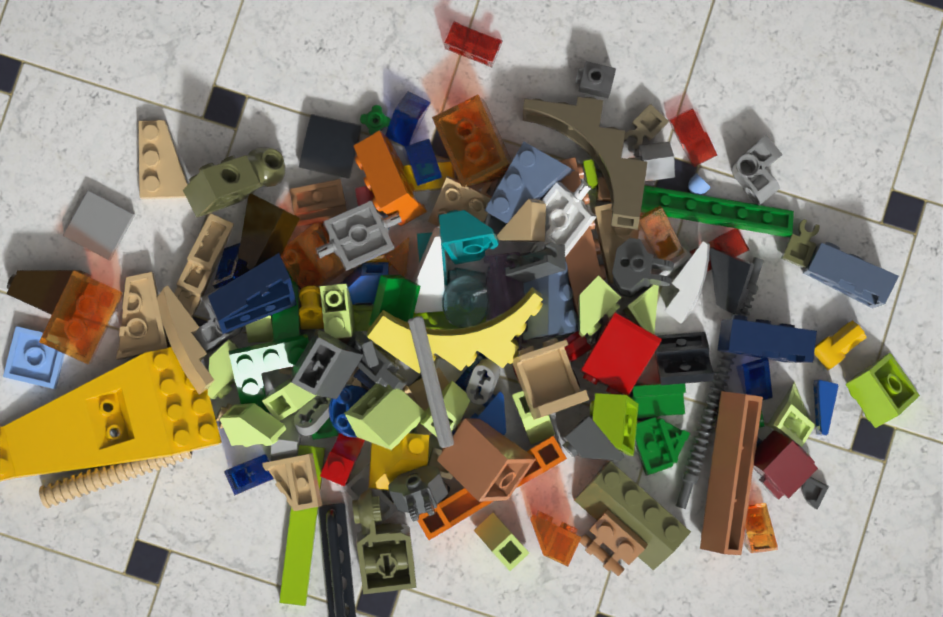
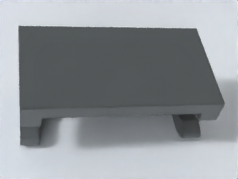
M550 242L545 244L547 249L522 257L516 254L509 255L507 259L514 262L515 268H505V275L525 283L565 271V245Z

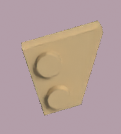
M313 454L262 463L263 468L269 471L277 482L275 485L286 496L287 502L293 511L322 506Z

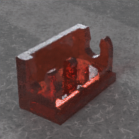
M454 21L444 45L448 51L492 68L503 40L493 38Z

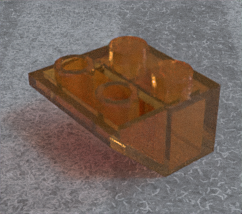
M324 222L314 223L286 245L280 256L286 270L300 290L306 286L320 288V286H324L346 271L340 258L334 252L319 258L315 248L329 243V235L324 227Z
M539 510L536 514L530 512L529 520L542 554L568 567L581 540V536L576 534L578 529L563 521L559 526L552 522V516Z

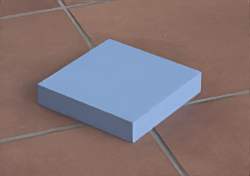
M16 326L3 377L56 389L69 339Z

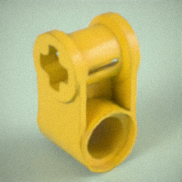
M306 286L299 292L301 330L324 329L320 288Z

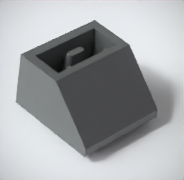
M316 329L290 373L291 383L314 395L337 399L364 354L329 334Z

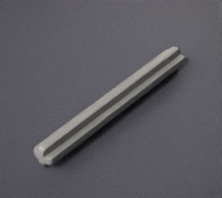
M420 316L409 319L408 323L439 446L441 448L454 445V440L424 320Z

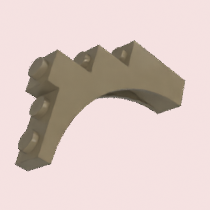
M577 97V104L570 105L566 102H546L537 98L524 99L523 121L549 127L570 138L583 148L599 167L610 193L612 204L611 226L638 230L648 162L641 161L638 158H621L625 131L615 127H600L603 100H598L594 97Z

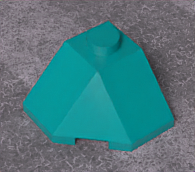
M451 210L446 214L439 215L441 244L455 265L479 261L485 257V251L488 248L494 249L499 245V240L493 229L467 211Z

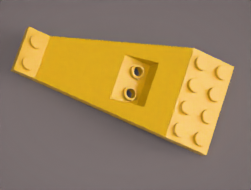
M172 347L145 352L11 423L0 427V482L15 478L168 457L219 445L222 441L211 400L208 396V389L198 394L184 373ZM108 404L111 407V412L104 411L103 405ZM110 429L117 431V437L110 435Z

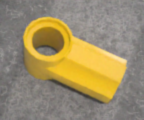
M851 320L831 337L828 336L815 345L814 354L828 371L846 357L845 354L867 337L863 329Z

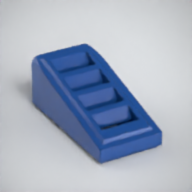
M814 380L813 390L817 435L827 436L829 433L839 387L836 383Z

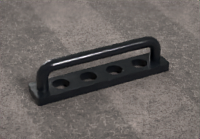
M345 503L319 506L329 617H356ZM337 524L342 528V534L339 537ZM340 550L345 556L343 563H341ZM342 576L347 580V587L344 590ZM345 603L349 606L350 612L347 616L345 611Z

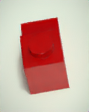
M339 433L320 477L346 486L366 440L358 437H348Z

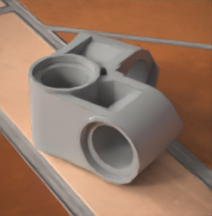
M767 135L750 147L732 167L734 178L744 188L749 198L757 205H761L780 189L777 180L766 168L783 154ZM740 164H749L751 173H744L740 168Z
M223 285L200 298L208 310L211 319L199 327L193 336L206 353L217 349L227 340L240 334L243 329L242 326L224 334L221 332L212 311L208 295L220 289Z

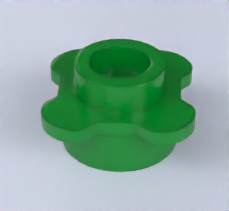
M374 105L370 112L361 115L360 122L366 125L369 129V134L373 135L378 131H382L385 127H389L391 119L383 114L381 106ZM374 118L378 119L377 123L373 122Z

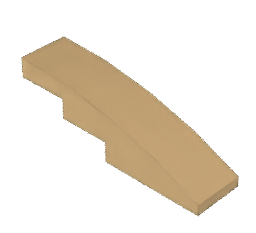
M211 213L187 257L188 262L176 284L177 288L174 292L192 318L201 302L200 298L205 294L234 227V223Z
M167 285L157 297L162 323L170 345L184 373L198 394H201L214 382V378L201 362L207 353L193 336L199 326Z

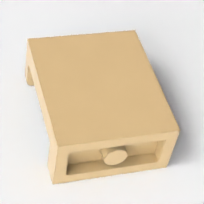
M557 338L543 342V348L534 350L533 346L518 351L519 356L513 359L512 363L533 420L589 400L586 390L580 392L565 351V346L568 345L567 340L558 342Z

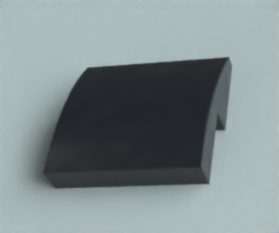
M311 114L299 168L349 179L356 153L354 145L359 143L362 125Z
M706 332L657 335V337L662 339L655 351L660 385L713 381L714 372L709 357L710 348Z

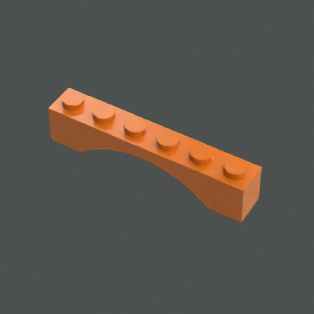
M554 436L526 451L536 460L517 487L567 459ZM463 488L439 502L437 508H435L434 515L429 516L428 513H421L417 521L428 540H431L494 501L479 502Z

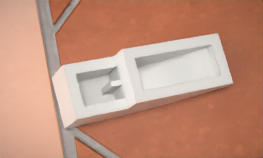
M706 241L702 242L672 282L680 291L665 309V312L679 323H683L692 311L706 278L710 244Z

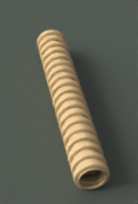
M190 451L168 457L105 465L102 468L98 466L95 467L94 471L89 469L86 473L80 472L79 476L72 475L71 479L66 477L63 478L62 482L57 480L55 484L49 483L47 487L44 485L40 486V500L43 506L48 509L51 508L52 504L55 506L59 505L60 501L65 503L67 499L74 500L75 496L80 498L83 496V493L88 495L91 491L97 492L99 488L106 489V485L111 487L114 486L115 482L120 484L122 480L129 481L130 477L133 479L137 478L138 474L143 476L145 472L152 473L153 469L160 470L161 466L166 468L169 466V463L175 465L178 460L183 462L184 458L192 459L193 453Z

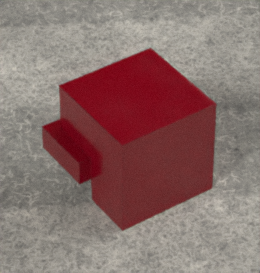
M773 430L756 448L753 469L762 476L759 481L778 500L783 495L789 499L818 468L814 464L815 461L799 444L776 430Z

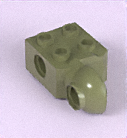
M259 147L250 151L248 155L239 158L233 155L222 160L220 164L208 163L199 168V173L189 179L190 183L183 189L196 218L240 203L258 188L264 186L272 187L281 183L286 169L283 156L275 149Z
M372 488L365 490L357 500H352L355 524H361V531L357 533V550L363 594L417 588L410 527L401 523L376 525V522L382 521L379 496L373 497Z

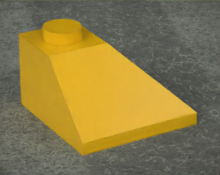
M408 433L392 450L371 442L368 489L389 490L388 485L398 475L427 466L429 435Z

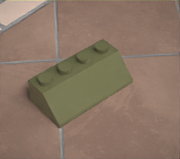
M607 461L574 499L576 503L596 520L607 509L610 510L648 545L638 557L652 570H655L691 533L689 529L611 461Z

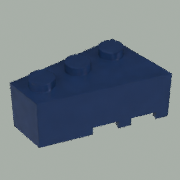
M279 253L208 295L212 311L222 334L297 305L290 276Z
M732 315L731 319L721 320L717 351L785 363H813L817 331L795 328V325L784 323L773 325L771 321L756 319L755 322L747 321L748 317L741 315Z

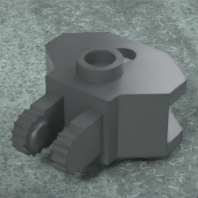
M629 238L617 248L612 272L613 283L620 295L626 297L634 296L643 287H649L650 284L670 286L671 278L652 274V270L671 271L674 269V263L654 258V254L647 252L640 239Z
M422 466L402 473L388 485L389 493L397 510L409 513L413 522L419 520V514L428 513L429 516L434 515L437 504L448 494L446 483H443L439 468L433 466Z

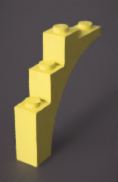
M532 287L513 307L501 315L475 326L458 329H433L425 327L433 360L435 361L436 359L434 355L436 353L462 371L466 365L469 367L475 361L478 355L476 351L478 350L502 368L507 363L511 364L513 359L519 354L518 342L514 339V336L519 337L527 326L525 322L530 315L535 316L540 311L543 305L541 293ZM383 310L368 329L367 337L420 374L421 371L409 323Z

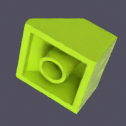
M891 353L886 354L865 368L845 384L849 389L850 395L857 401L864 411L865 417L871 421L875 428L899 416L920 396Z
M595 393V399L590 403L592 420L615 448L628 456H634L639 404L627 395Z

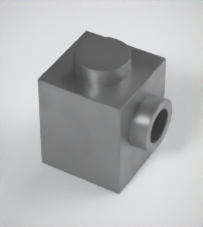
M586 61L584 69H578L575 83L580 84L578 92L608 99L616 68Z
M669 141L639 145V156H635V158L648 162L645 181L675 177L674 154Z

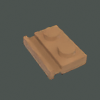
M341 179L290 189L294 215L300 218L297 227L321 223L347 211Z

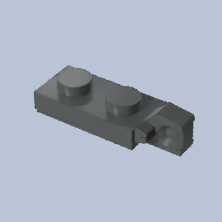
M356 330L347 345L363 353L362 349H358L355 341V336L363 334V332ZM372 342L379 365L371 368L368 367L363 355L357 366L376 384H381L384 387H387L389 384L394 390H402L407 381L397 373L399 370L398 365Z

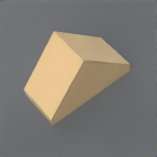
M528 199L499 232L497 238L502 241L545 242V202Z

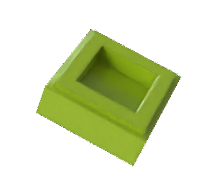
M592 159L583 161L584 180L591 186L590 190L595 189L598 185L594 161Z

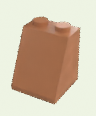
M465 418L458 424L453 435L454 445L442 448V453L437 459L479 502L508 500L536 460L531 454L481 419Z

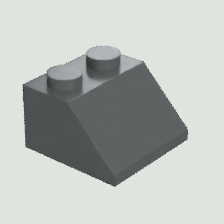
M589 416L585 417L562 437L565 441L562 446L572 457L577 455L579 458L620 461L624 458L623 454L615 448Z

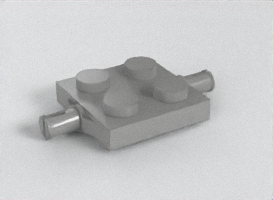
M371 200L324 221V227L329 235V243L315 248L319 258L334 252L340 258L347 271L394 250L388 228L402 223L401 217L396 212L391 216L383 218L377 212Z

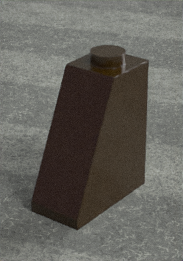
M250 193L247 200L238 258L247 262L245 267L251 270L278 253L281 256L300 218Z
M17 270L16 274H13L8 280V291L6 294L59 319L70 322L92 275L81 270Z

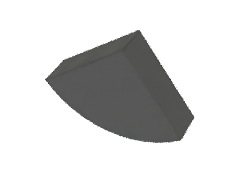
M364 333L355 336L358 349L363 350L364 361L368 367L371 368L379 365L372 340Z
M809 477L801 486L802 494L806 502L818 510L829 486Z

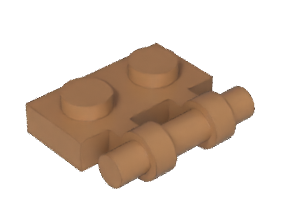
M608 509L589 529L596 537L592 540L587 534H584L579 539V542L585 547V551L589 555L593 554L603 563L602 566L607 571L611 570L617 576L625 569L618 561L622 559L630 565L648 545ZM602 543L614 552L611 556L600 547Z

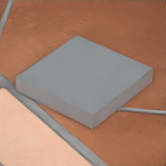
M87 191L63 236L111 260L135 215Z

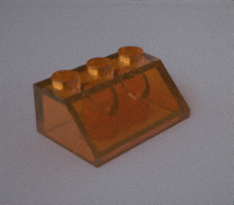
M479 94L432 117L462 187L492 182L505 175L512 160L487 103Z
M73 270L39 342L81 362L91 364L124 293Z

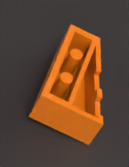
M381 131L354 145L357 156L354 157L359 168L365 172L364 182L368 189L373 191L375 197L372 198V201L379 212L383 211L388 216L398 212L402 223H398L400 226L427 212L424 204L415 199L413 194L415 188L412 183H408L403 171V164L394 146Z

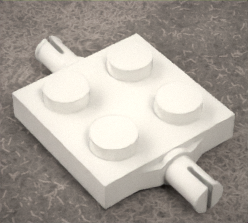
M582 181L574 193L561 182H556L542 200L546 204L545 242H536L530 249L531 253L544 250L545 244L554 242L558 245H565V257L597 217L586 207L582 200L591 189L588 183Z

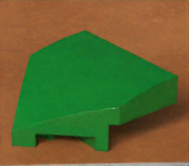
M654 417L637 423L635 447L645 476L671 468L673 464L677 463L678 456L690 433L665 422L662 418Z

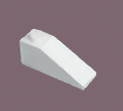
M434 228L412 279L413 282L421 286L415 313L446 311L440 228Z

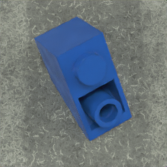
M389 262L362 263L340 283L347 284L352 305L356 303L374 304L380 276L389 275Z
M499 392L497 395L492 394L486 403L482 404L486 408L480 415L474 413L470 418L481 419L496 431L505 435L504 395Z

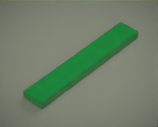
M644 185L642 213L788 238L793 233L794 211Z

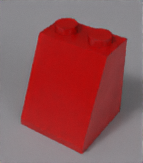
M614 313L580 372L584 373L583 379L593 385H597L598 382L607 387L606 392L609 394L628 396L662 339L621 315Z

